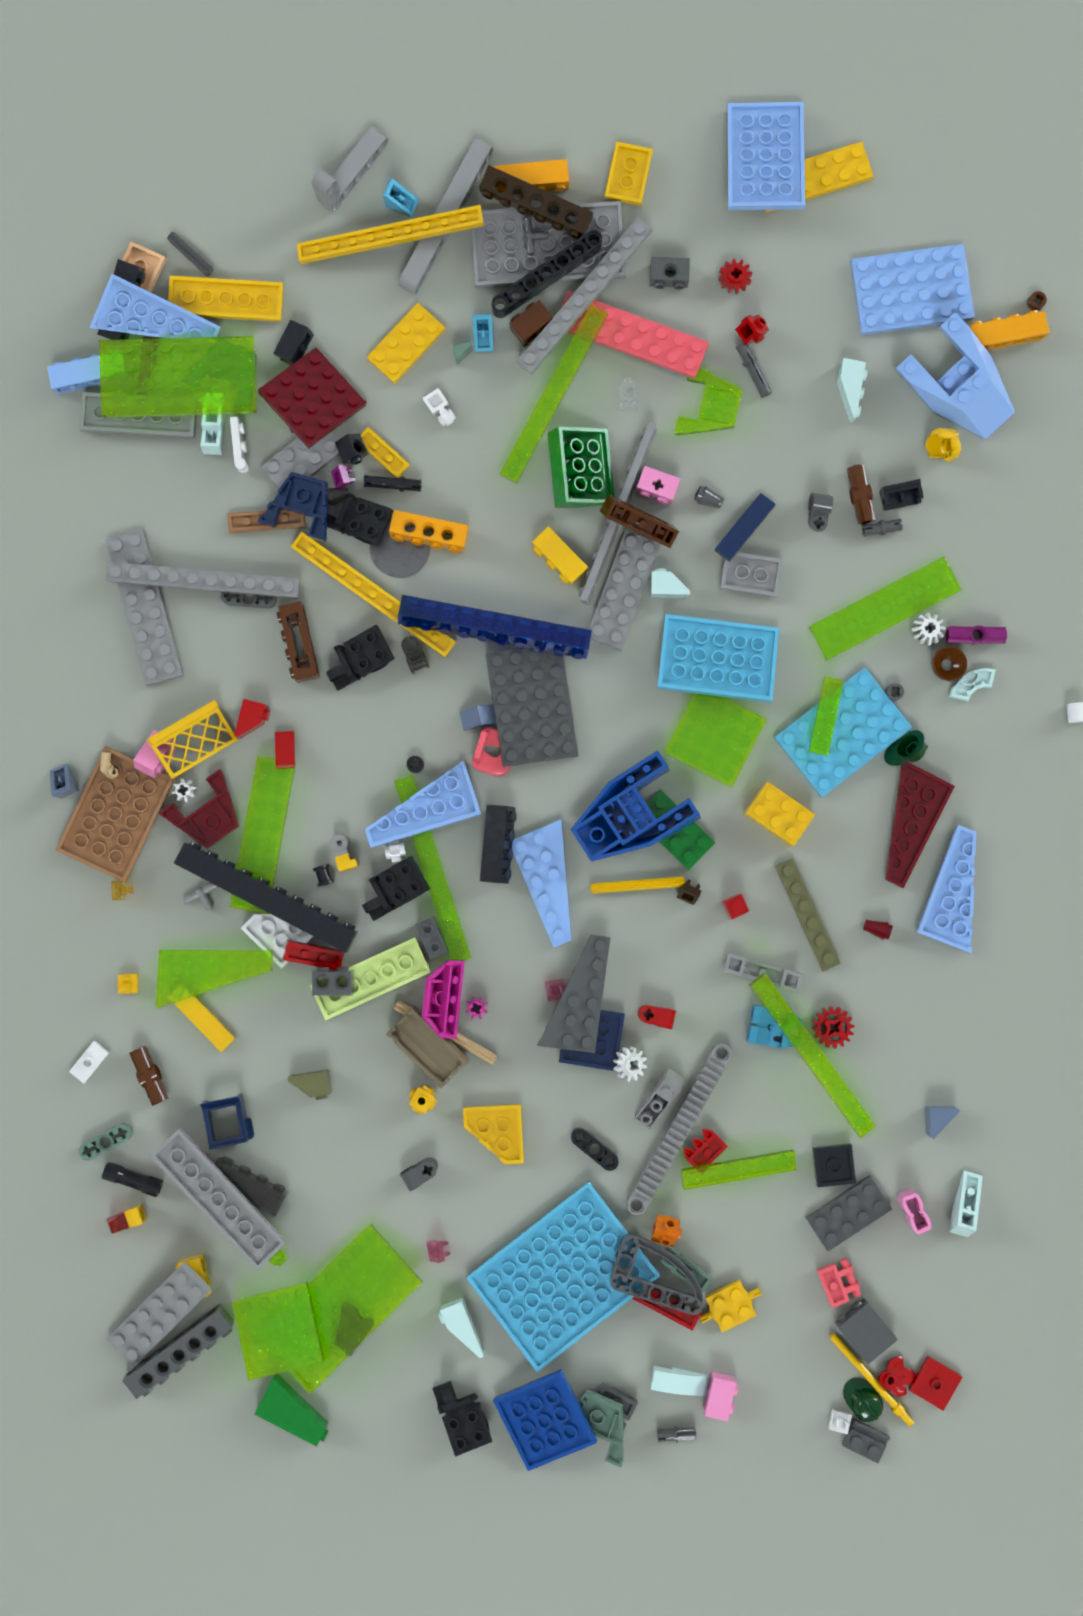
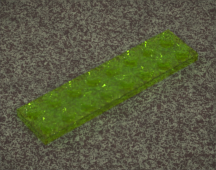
M942 557L808 628L827 661L958 593L962 589L945 557Z
M257 756L237 868L240 870L245 868L253 872V877L257 879L262 877L270 881L269 885L274 887L295 768L276 769L275 759ZM232 894L231 908L269 914Z

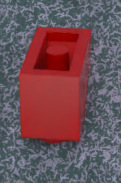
M243 699L234 736L243 738L263 726L265 720L268 721L270 717L269 706Z

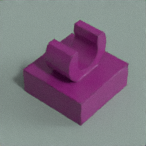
M345 464L338 465L331 471L336 490L343 489L355 481V478H349L348 476L353 469L346 468Z

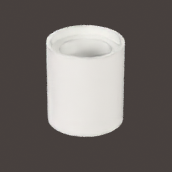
M1083 702L1066 704L1068 723L1083 722Z

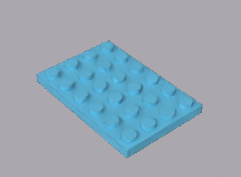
M665 614L657 689L772 703L779 628Z
M863 668L780 732L774 739L822 798L905 734L912 726L868 670Z

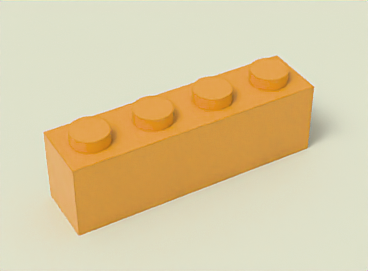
M567 159L492 166L545 191L563 192L569 189ZM504 185L496 187L498 192H503L506 189Z
M1038 310L1030 311L1026 315L1021 316L1013 314L1005 319L997 317L985 323L976 321L969 326L986 350L1043 340L1050 333L1045 311L1038 312Z

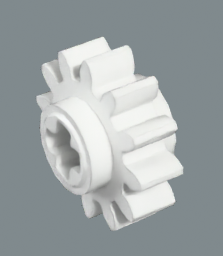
M630 1046L629 1049L623 1047V1053H616L619 1058L618 1060H613L617 1064L613 1070L619 1072L617 1075L619 1078H624L628 1082L631 1079L637 1081V1074L644 1075L641 1069L647 1068L643 1064L647 1058L641 1056L643 1051L636 1050L635 1047Z

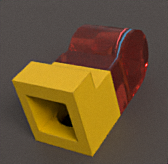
M141 1203L106 1218L110 1232L113 1234L141 1225L147 1220Z

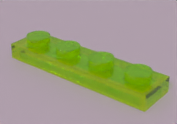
M830 677L823 678L808 750L810 753L824 756L829 754L844 680Z

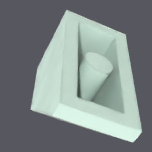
M657 568L651 572L650 597H689L690 590L671 571Z

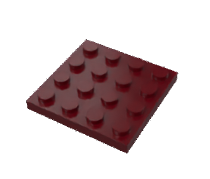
M317 347L258 389V394L308 449L363 409L367 403Z

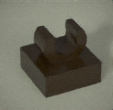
M688 879L682 885L676 898L694 905L701 894V890H699L700 884L693 887L689 885L691 880Z

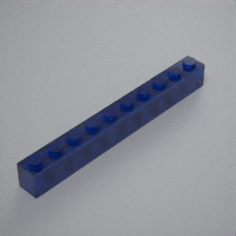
M402 595L398 612V624L404 627H417L424 631L433 630L446 635H458L462 638H476L483 642L492 641L500 645H513L520 649L529 648L537 652L545 651L558 656H572L575 659L587 658L592 630L407 595Z

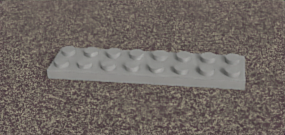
M143 529L106 539L112 562L154 566ZM118 583L145 685L149 686L184 676L160 587Z
M181 1128L150 1155L257 1271L287 1243L280 1233Z

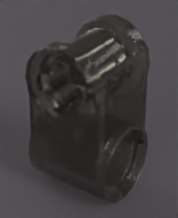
M413 636L405 637L402 640L401 646L412 675L415 674V671L425 667L427 669L430 668L417 639ZM408 641L416 643V647L413 650L406 649L405 645Z

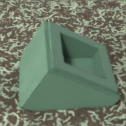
M471 341L453 345L457 365L472 351Z

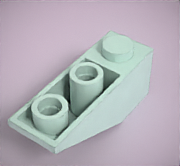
M843 358L839 367L837 385L849 421L853 423L856 417L859 418L861 406L858 405L859 400L864 395L865 388L862 387L863 380H866L868 369H865L866 362Z

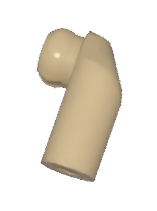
M101 752L100 770L108 778H116L119 771L110 763L111 753Z

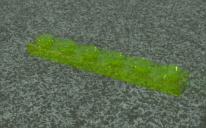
M791 1149L680 1169L682 1188L688 1190L795 1171L797 1167L795 1151Z

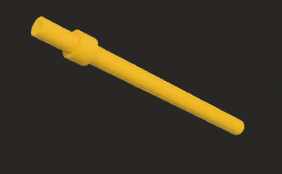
M835 1333L831 1334L829 1339L890 1405L891 1411L897 1417L899 1416L908 1427L912 1426L914 1421L905 1412L903 1405L900 1402H896L887 1390L881 1387L878 1380Z

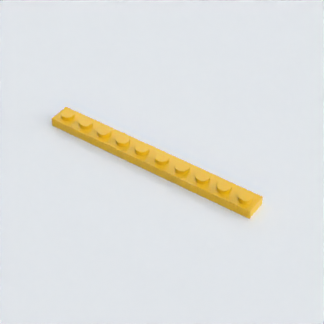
M481 205L297 243L298 259L300 264H306L484 226Z
M302 531L291 545L294 551L446 658L455 646V640Z

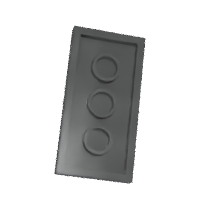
M869 1175L805 1218L828 1252L891 1211L892 1208Z

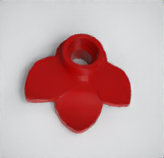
M896 1356L889 1360L886 1370H883L878 1377L881 1387L890 1390L893 1395L898 1397L907 1394L906 1386L911 1384L915 1378L914 1371L904 1368L902 1356Z

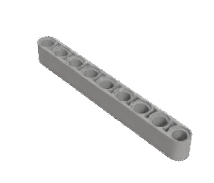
M477 138L474 139L434 214L464 208L492 155L493 146ZM449 234L420 239L400 276L399 286L414 294L418 293Z

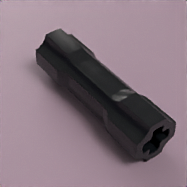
M111 1162L106 1164L102 1173V1179L137 1189L153 1197L159 1195L163 1185V1180L136 1173Z

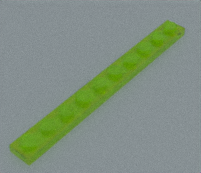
M590 305L500 472L501 476L516 484L518 483L608 316L607 312Z
M413 776L394 781L401 804L418 792ZM427 831L412 836L426 882L430 887L429 891L451 960L464 961L472 957L432 833Z
M761 974L749 984L750 988L858 1137L863 1138L876 1125L767 974Z

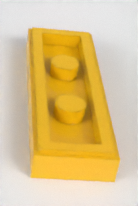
M369 427L360 434L367 452L395 478H399L410 467V464Z

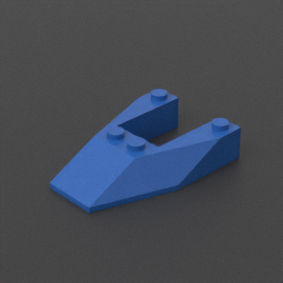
M658 750L608 782L571 828V831L591 862L650 847L685 829L701 818L700 813L690 798L656 819L638 792L670 771Z

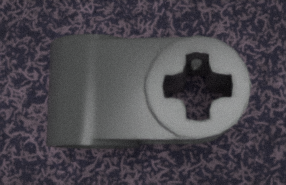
M425 1158L400 1173L409 1191L418 1188L435 1176L438 1169L437 1161L433 1158ZM426 1165H427V1167H431V1166H432L431 1172H430L429 1169H428V1170H425Z

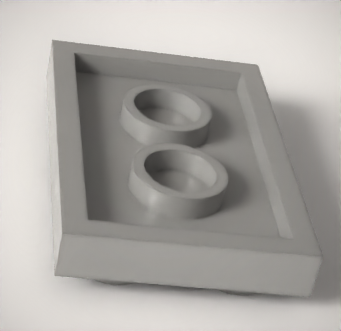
M737 552L730 562L724 558L720 589L776 598L783 559Z

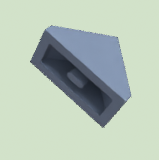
M493 704L475 706L460 712L463 731L496 724Z
M68 764L50 770L51 794L53 797L63 798L79 791Z
M925 1106L926 1134L934 1139L960 1110L954 1106Z

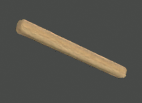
M400 1000L394 1006V1010L403 1015L412 1008ZM457 1033V1038H448L456 1045L490 1064H493L497 1059V1054Z

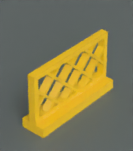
M215 700L146 740L171 779L238 740L220 712ZM215 713L220 720L218 727L208 724L209 717ZM194 725L204 726L202 736L191 734ZM207 727L217 730L215 740L205 737ZM220 731L228 732L231 740L226 743L218 741ZM177 735L188 736L186 746L175 744ZM190 737L201 739L199 750L188 747ZM204 740L214 743L213 751H202ZM162 744L171 745L169 756L161 754L157 747ZM174 746L185 749L182 759L172 757ZM187 750L198 752L196 761L185 760ZM170 761L182 762L180 770L173 774L169 767Z

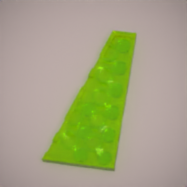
M159 950L156 1008H161L189 997L273 971L274 951Z

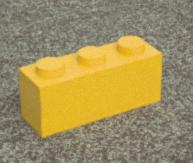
M549 526L532 541V546L534 547L532 551L539 558L542 556L546 560L545 564L552 571L556 570L560 574L558 577L564 584L569 583L572 586L588 571V566Z

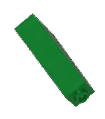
M275 1373L254 1415L317 1447L320 1440L324 1442L329 1432L326 1429L328 1421L280 1375Z

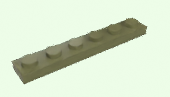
M793 858L774 866L821 970L826 971L841 964Z

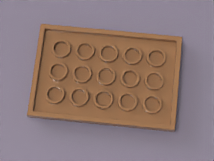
M105 746L102 752L111 753L110 763L118 769L119 774L114 779L108 778L100 770V755L56 851L120 881L127 882L176 778L171 779L168 774L163 772L161 774L158 773L156 778H153L134 768L133 758Z

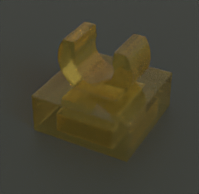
M111 881L112 901L125 900V894L133 893V886H124L123 881Z

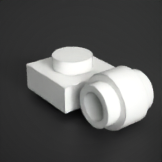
M439 388L422 398L433 416L439 413L437 419L442 427L454 423L453 420L456 417L451 409H445L449 406V403Z

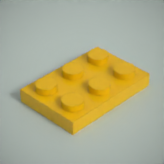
M616 141L604 199L621 201L622 203L637 206L642 205L653 149Z

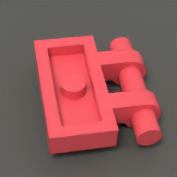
M847 1258L840 1260L841 1269L837 1270L835 1263L816 1270L831 1308L849 1302L847 1294L850 1292L853 1293L854 1298L861 1296L860 1284L855 1280L853 1275L854 1269L849 1264ZM845 1275L849 1283L846 1286L843 1285L841 1277Z

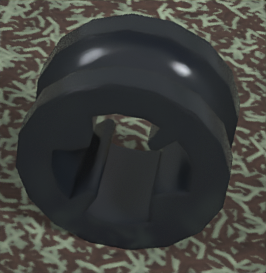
M412 756L407 760V768L412 773H420L424 768V762L420 757ZM417 759L421 766L413 770V766H410V763Z

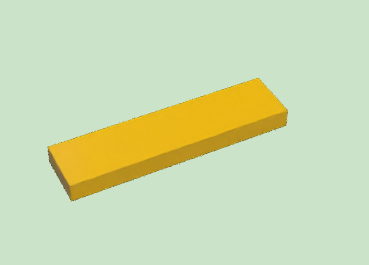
M183 983L168 996L220 1052H223L236 1039Z

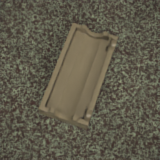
M415 1005L386 1034L394 1040L395 1044L426 1075L436 1081L440 1088L447 1084L469 1061V1058L450 1039L438 1037L422 1018V1012Z

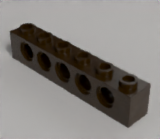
M488 165L479 186L483 197L489 200L494 198L507 208L510 206L514 207L518 213L525 216L529 214L540 223L544 224L547 222L557 231H567L575 239H579L587 233L593 219L594 212ZM504 185L506 189L503 192H498L496 187ZM521 193L524 197L521 200H516L513 195ZM539 201L541 205L538 208H534L531 206V202ZM554 208L559 213L555 216H552L548 213V211ZM572 216L576 221L573 224H569L565 219Z

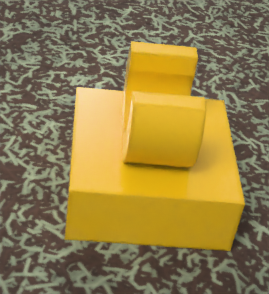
M139 973L117 975L118 994L139 993Z

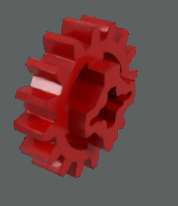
M829 1006V1011L822 1008V1014L816 1013L818 1019L812 1020L816 1026L812 1027L811 1030L817 1032L813 1035L814 1038L820 1037L818 1043L823 1044L825 1042V1047L827 1048L832 1044V1047L837 1049V1044L842 1047L844 1046V1040L850 1042L848 1035H854L850 1028L855 1027V1025L849 1023L852 1017H846L847 1011L844 1010L841 1013L840 1007H837L834 1011V1008ZM829 1015H837L833 1019L827 1018ZM821 1023H823V1027H824V1030H823L822 1033H821ZM843 1023H845V1031L842 1029ZM830 1024H834L837 1029L835 1031L831 1030ZM832 1036L839 1037L836 1040H828L829 1038L831 1039Z

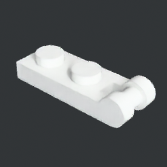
M230 417L234 464L241 474H246L249 471V465L244 458V453H247L246 442L242 438V434H245L244 423L238 417Z

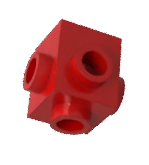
M748 315L735 329L745 345L754 342L758 344L769 331L765 319L760 315Z

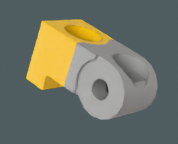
M342 835L333 837L331 846L339 872L359 867L358 860L351 858L348 838Z

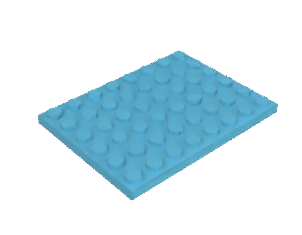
M588 1181L468 1274L466 1279L536 1372H538L634 1297L614 1290L610 1284V1276L621 1240L624 1235L629 1233ZM630 1238L629 1241H625L628 1246L627 1251L622 1250V1252H627L632 1256L633 1253H630L629 1250L631 1245L635 1246V1243ZM639 1247L631 1275L653 1282L660 1277V1273ZM622 1257L619 1260L621 1267H627L630 1264V1259L627 1257ZM619 1276L618 1279H614V1281L616 1282V1286H619L620 1283L626 1284L625 1289H628V1284L631 1279H628V1283L622 1281L621 1276ZM635 1282L632 1285L634 1292H640L643 1288L640 1282Z

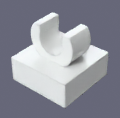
M832 1408L827 1426L828 1429L848 1434L852 1418L851 1412Z

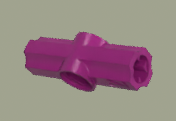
M980 625L974 627L948 626L945 639L947 643L1005 644L1007 630L1006 627H983ZM973 631L979 633V640L973 637Z

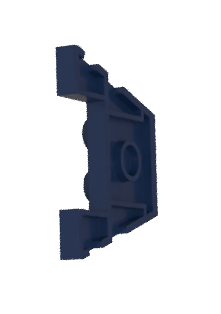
M291 472L277 491L278 495L268 504V509L263 516L260 515L257 522L275 528L282 509L313 518L308 536L326 542L328 483L320 479Z

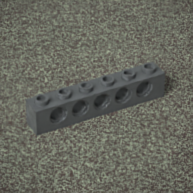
M221 1304L217 1305L128 1371L122 1382L136 1399L142 1395L144 1397L147 1396L158 1383L159 1385L163 1384L171 1373H178L183 1369L186 1362L189 1360L194 1361L198 1358L202 1350L205 1348L207 1350L210 1349L221 1336L225 1338L232 1332L233 1319ZM212 1326L216 1331L210 1332L207 1330V1327ZM197 1338L200 1341V1343L195 1344L191 1341V1339ZM181 1350L184 1352V1355H178L175 1351ZM160 1362H166L168 1366L163 1367L160 1365ZM148 1373L153 1378L148 1379L144 1376V1374Z

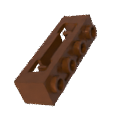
M608 494L600 509L604 517L671 548L679 533V530L674 525Z
M299 601L278 606V622L283 625L281 636L283 642H286L288 649H285L287 660H290L292 665L289 668L291 678H295L297 683L320 678L304 604ZM288 619L291 620V625L299 626L304 653L309 658L310 667L306 658L299 659L294 632L289 625Z

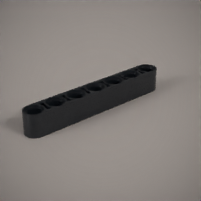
M597 230L589 231L497 294L491 301L493 315L497 318L506 317L599 253L602 248L601 233ZM596 240L598 241V243L596 245H592L589 243V241ZM579 250L583 254L577 256L573 252ZM560 261H565L567 265L560 266L558 265V263ZM544 272H550L552 275L549 277H544L542 274ZM533 282L536 286L529 288L527 284ZM514 293H518L520 297L514 299L511 297V295ZM498 304H503L505 307L503 309H497L495 306Z

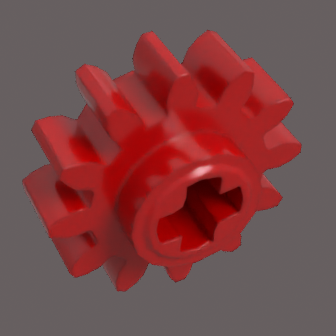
M733 258L731 264L726 261L724 264L725 268L722 267L719 271L721 275L718 281H724L721 288L727 286L728 293L734 289L735 294H738L740 288L742 291H746V285H750L752 281L750 277H752L753 273L748 271L750 265L743 266L742 259L739 261V264L736 263L735 258Z

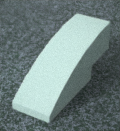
M205 393L201 422L203 430L200 444L203 454L222 455L225 427V394Z
M653 1366L650 1388L651 1390L672 1394L706 1396L710 1375L674 1367L668 1369Z

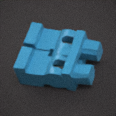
M755 1004L752 1005L749 1021L756 1023V1025L749 1024L746 1042L785 1049L787 1047H797L798 1036L789 1035L790 1028H801L802 1019L793 1016L789 1012Z

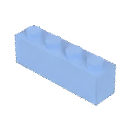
M111 350L108 354L103 355L93 354L90 355V358L85 359L74 358L71 362L66 363L55 362L52 366L47 367L51 389L56 394L131 379L127 357L119 350Z

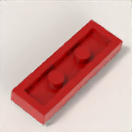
M287 940L283 960L337 970V967H341L344 952L338 949Z

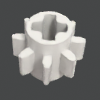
M180 779V784H173L176 788L172 794L178 795L177 801H181L184 798L185 802H189L190 797H196L193 793L197 787L191 786L192 780H188L185 783L184 779ZM184 787L188 788V791H186L185 794L181 793V790H184Z
M398 840L385 845L386 859H392V863L401 862V857H406L404 842L399 843Z

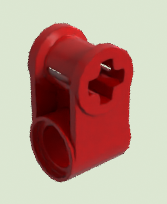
M643 1005L639 1008L638 1017L641 1021L658 1027L673 1029L676 1010ZM649 1009V1012L652 1013V1015L648 1016L646 1019V1017L643 1015V1012H647V1010Z

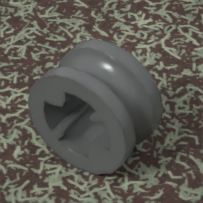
M894 683L886 688L885 693L891 701H897L903 697L904 688L902 685ZM892 687H893V689H895V688L898 689V691H897V694L899 695L898 697H897L896 695H895V696H892V695H891V693H892L891 688H892Z

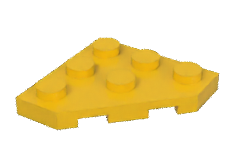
M521 1104L463 1107L464 1128L469 1133L474 1135L480 1143L495 1154L502 1163H524Z

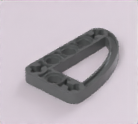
M629 1233L623 1236L610 1276L611 1287L616 1291L690 1315L699 1314L703 1307V1293L692 1271L678 1257L662 1246L635 1234ZM630 1238L635 1243V1246L631 1245L629 1250L630 1253H633L632 1256L627 1252H622V1250L627 1251L628 1246L625 1241H629ZM639 1246L661 1256L680 1270L690 1282L694 1295L631 1275ZM622 1257H627L630 1259V1264L627 1267H621L619 1260ZM621 1276L622 1281L627 1283L628 1279H631L628 1284V1289H625L626 1284L620 1283L619 1286H616V1282L614 1281V1279H618V1277ZM633 1283H642V1290L634 1292L632 1290ZM653 1288L661 1290L659 1298H653L650 1295ZM672 1294L680 1296V1301L677 1304L669 1302V1297ZM684 1297H687L685 1300L689 1303H693V1300H696V1304L698 1305V1307H694L693 1310H691L690 1305L685 1303L684 1307H681L684 1302Z

